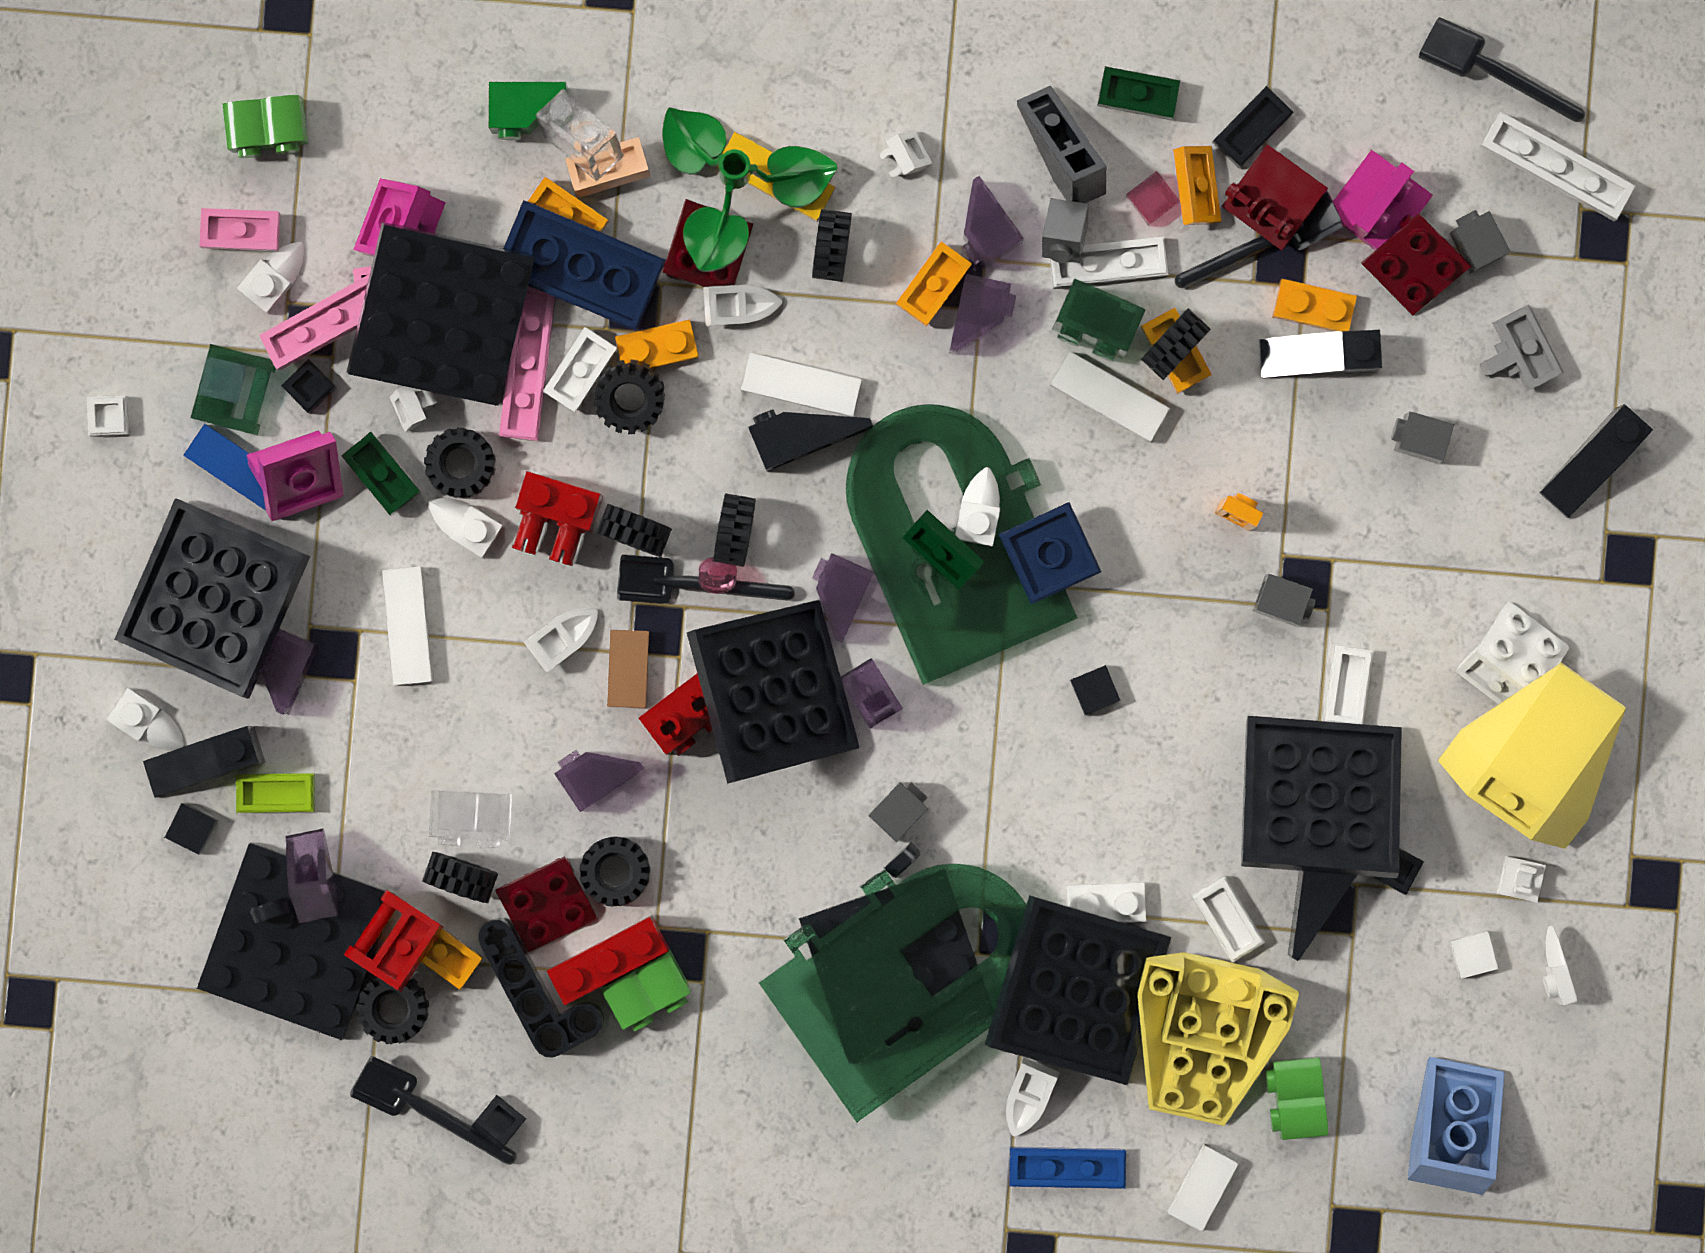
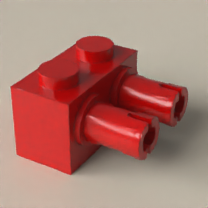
M526 471L515 506L520 511L519 514L523 516L512 548L523 552L525 542L528 539L525 552L536 555L544 523H549V520L557 522L556 525L559 526V530L549 560L560 563L562 553L565 551L562 563L573 567V560L581 534H586V531L593 532L603 496L597 492Z
M695 674L638 718L666 755L672 751L677 756L681 755L696 743L692 738L693 735L703 728L708 733L713 730L698 674Z

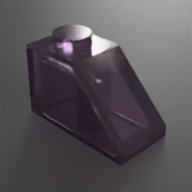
M978 176L972 181L963 232V240L966 244L961 246V248L973 265L980 262L982 267L986 269L1022 244L1024 238L984 181Z
M966 274L949 353L958 354L1000 327L1004 316L1012 318L1016 295L1009 293L1011 283Z
M831 553L829 560L820 559L812 579L818 581L816 591L836 641L843 643L874 572Z
M282 628L277 633L261 674L276 712L282 715H289L320 645Z
M575 750L557 762L561 769L554 774L579 812H582L645 770L646 767L639 761L593 752H585L580 755Z
M324 829L285 836L288 893L299 923L337 916L336 885Z

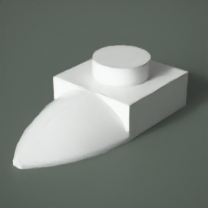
M296 242L279 248V252L274 251L264 260L260 259L237 289L269 314L297 279L303 264L304 244Z
M757 286L703 287L706 326L755 322L769 316L782 304V300L775 294Z
M986 467L979 472L965 490L961 501L955 535L964 542L992 547L1000 511V496L996 479L990 468Z
M449 498L430 499L428 501L430 512L441 530L451 539L481 558H484L504 527L473 506L462 501Z
M581 608L565 612L551 620L523 642L545 672H548L578 650L588 640L594 630L598 611L597 609Z
M131 688L126 689L106 720L135 740L153 747L178 749L185 745L182 734L173 719L163 709Z
M1549 926L1546 935V958L1548 965L1545 968L1547 976L1543 977V984L1549 999L1555 998L1557 1004L1567 1005L1578 1000L1559 940L1553 926Z
M1025 1057L1009 1093L1006 1105L1007 1124L1011 1135L1014 1137L1029 1130L1040 1119L1060 1074L1056 1070Z

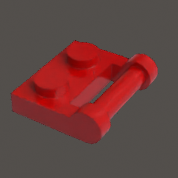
M386 890L381 897L383 903L354 947L350 945L344 955L396 990L402 992L444 926ZM398 910L402 913V916L372 960L367 956V953L395 911Z

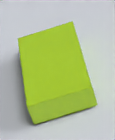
M315 773L236 774V813L315 812Z

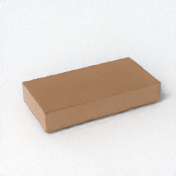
M610 630L607 707L646 708L649 631Z

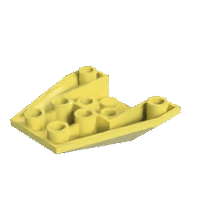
M1560 663L1462 728L1439 757L1438 761L1468 797L1530 840L1566 849L1589 819L1626 707L1569 667Z
M1186 952L1147 957L1138 989V1005L1149 1109L1225 1126L1290 1030L1299 991L1261 969Z

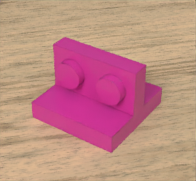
M1371 149L1333 202L1344 223V228L1376 250L1401 229L1398 224L1404 216L1410 214L1414 218L1423 210L1433 194L1410 178L1414 171L1403 162L1395 167Z
M380 178L353 250L374 257L382 222L435 233L446 202L431 196L430 191L419 186Z
M318 430L247 455L248 465L263 490L266 512L271 521L344 497L337 445L331 432L321 434Z

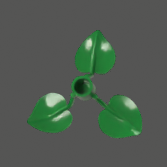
M669 107L666 111L662 139L665 154L671 165L680 172L689 175L699 173L706 163L711 167L719 166L720 179L726 186L722 212L713 207L700 208L691 213L684 225L683 239L685 247L697 269L702 272L716 271L730 265L745 250L749 239L748 224L744 218L728 214L731 207L733 190L744 187L749 182L752 174L766 183L773 182V195L780 203L789 207L800 208L814 203L823 194L837 172V164L823 153L801 146H786L777 149L769 156L767 166L771 175H767L759 170L756 164L750 165L749 157L741 150L732 149L722 154L726 146V132L721 123L714 117L701 112L684 111Z

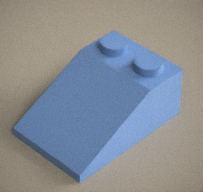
M1434 1057L1428 1058L1411 1141L1408 1180L1483 1195L1496 1180L1504 1071Z

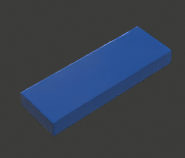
M204 424L183 456L266 511L263 490L248 465L247 455L250 453L207 424Z
M1010 1146L1009 1186L1126 1189V1149Z

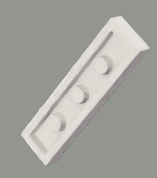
M1503 112L1497 115L1480 148L1613 221L1618 219L1635 188V185Z

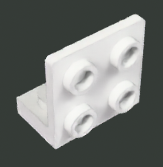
M1508 602L1500 611L1481 643L1460 663L1455 672L1497 704H1500L1560 664L1569 650V646L1512 602Z

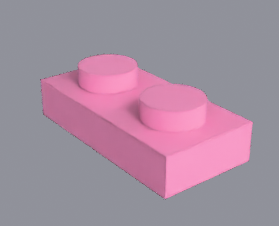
M201 208L199 245L201 248L279 252L280 212Z

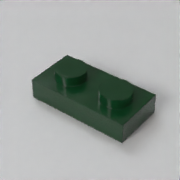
M1105 66L1097 106L1173 120L1181 80Z
M369 432L341 455L390 516L394 515L421 492L373 432Z
M928 510L923 513L902 537L958 589L985 562Z

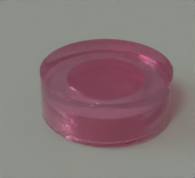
M713 557L705 559L700 564L698 582L707 592L715 594L726 593L736 585L737 568L735 565L713 562Z

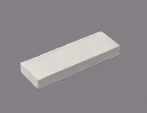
M1164 237L1084 245L1080 263H1059L1050 259L1053 288L1169 275Z
M1070 351L1050 384L1053 388L1149 443L1170 409Z
M749 353L741 391L853 417L862 379Z
M422 567L382 570L393 685L433 682Z

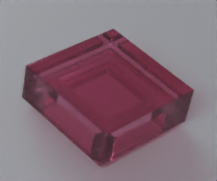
M1157 171L1126 194L1128 200L1148 226L1180 202Z

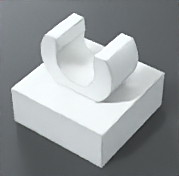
M915 130L893 136L886 141L889 148L884 149L880 153L881 159L894 156L898 164L896 169L889 172L891 177L915 173L932 164Z
M405 386L396 389L389 397L404 432L419 427L426 420L424 412L432 409L433 405L438 403L433 392L424 391L416 395L413 388Z
M1506 856L1497 894L1537 903L1546 865Z

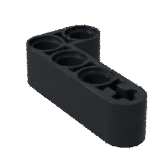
M495 918L486 922L481 927L478 936L480 946L534 1048L539 1054L550 1058L559 1056L599 1033L604 1025V1014L601 1008L593 1002L580 1003L560 1014L522 940L510 921L504 918ZM494 926L496 930L504 929L507 934L502 939L504 946L508 950L514 945L517 952L510 953L499 961L496 955L502 953L503 950L498 942L490 943L488 936L492 934L491 927ZM518 960L523 963L526 973L522 980L514 981L506 975L505 968L508 961ZM536 994L541 997L544 1003L542 1013L531 1015L525 1010L523 1003L527 995ZM589 1010L595 1015L597 1021L594 1029L585 1031L577 1026L575 1020L579 1011ZM552 1028L559 1031L562 1036V1044L559 1048L549 1049L543 1044L541 1038L545 1029Z

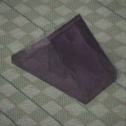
M872 658L841 676L844 688L869 729L903 709Z

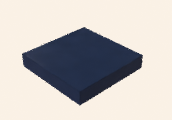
M1070 502L999 534L1031 604L1102 572Z

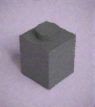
M1050 198L1042 235L1043 258H1049L1059 263H1080L1088 228L1089 204Z
M1474 210L1456 220L1459 227L1449 233L1460 255L1471 265V268L1468 269L1470 274L1505 257L1511 252L1490 211L1479 216L1477 210Z
M1409 411L1404 414L1403 419L1397 418L1391 435V440L1396 441L1394 451L1439 464L1445 459L1455 424Z
M1266 574L1252 611L1293 626H1300L1302 619L1306 621L1310 619L1316 600L1310 598L1312 588L1272 574Z
M899 782L868 816L897 843L928 810L923 804L928 797L912 782L906 787Z

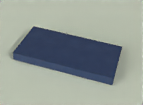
M523 200L503 248L535 257L528 286L635 331H638L666 262V259Z

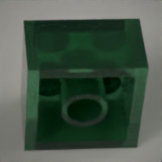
M1074 278L1052 330L1059 332L1057 335L1059 340L1077 347L1080 342L1094 347L1092 351L1094 355L1113 362L1116 357L1123 359L1128 352L1146 309Z

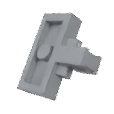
M1530 305L1492 323L1502 342L1494 345L1498 355L1480 363L1486 378L1505 368L1509 377L1518 373L1526 390L1529 391L1564 373Z

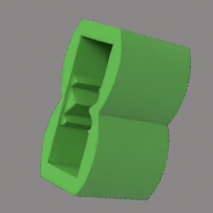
M300 95L275 96L222 104L227 149L232 153H238V158L262 156L261 150L276 148L277 154L296 153L300 151V145L308 144L304 101Z
M671 950L601 987V991L622 1030L631 1026L633 1031H637L653 1022L654 1019L651 1014L665 1007L666 1011L670 1013L688 1003L685 996L692 991Z
M1320 1057L1271 1061L1272 1070H1265L1267 1091L1268 1093H1275L1276 1108L1270 1109L1272 1132L1279 1131L1281 1140L1329 1135Z

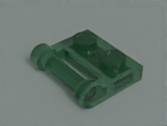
M210 344L190 418L258 436L261 425L257 424L264 396L270 374L275 373L276 370L272 360ZM247 366L256 368L243 419L234 418Z

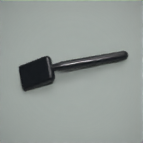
M1439 17L1436 20L1420 50V59L1460 77L1468 76L1475 64L1487 74L1574 122H1581L1585 118V111L1581 107L1500 62L1481 55L1480 53L1485 46L1484 37Z
M1328 191L1325 192L1292 237L1291 242L1295 249L1303 250L1344 228V223ZM1259 236L1178 274L1174 280L1175 285L1178 288H1186L1275 245L1264 237Z
M622 554L620 558L617 599L619 601L666 604L671 598L672 587L686 591L785 601L792 600L795 596L794 588L789 585L690 575L673 576L674 563L669 558Z
M371 1056L351 1089L350 1096L391 1116L400 1114L405 1104H407L417 1113L507 1165L513 1164L517 1159V1155L512 1149L504 1146L500 1151L469 1124L428 1100L412 1094L417 1085V1078L413 1074L379 1058Z

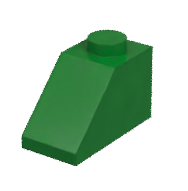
M489 82V130L492 134H498V139L519 140L521 139V134H531L569 96L567 83Z

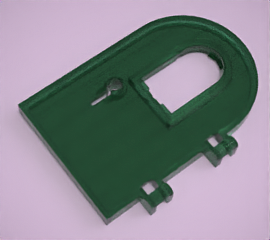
M935 404L906 407L877 422L857 445L847 470L845 485L846 504L852 524L922 685L1078 618L1065 589L1034 604L1030 603L999 536L1000 533L1034 518L1024 493L1041 486L1031 459L1027 458L1011 465L998 438L980 420L962 410ZM927 441L938 446L946 455L963 496L970 482L984 468H990L996 479L1000 496V511L993 546L989 547L964 542L985 562L960 589L952 584L902 538L914 525V520L895 479L894 461L899 451H903L911 444ZM1019 471L1024 485L1011 490L1006 476ZM956 527L952 529V532L954 534L956 531ZM920 565H926L931 571L930 580L941 602L935 606L924 580L917 575L916 570Z
M948 863L923 868L895 884L886 870L883 869L859 886L870 901L869 904L821 938L816 935L809 923L803 925L783 940L794 957L758 982L856 1123L990 1028L1026 908V903L1019 893L1009 883L994 873L972 865ZM887 886L895 898L882 906L875 893ZM978 908L985 911L994 920L998 930V941L994 951L981 963L932 997L921 980L914 978L912 967L900 951L960 909ZM811 940L818 949V952L806 960L798 948ZM918 1016L921 1019V1027L918 1030L908 1031L907 1034L890 1046L886 1045L884 1041L903 1027H906L912 1017Z

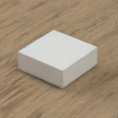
M127 396L87 397L88 436L129 435Z
M1488 931L1449 941L1460 979L1498 969Z

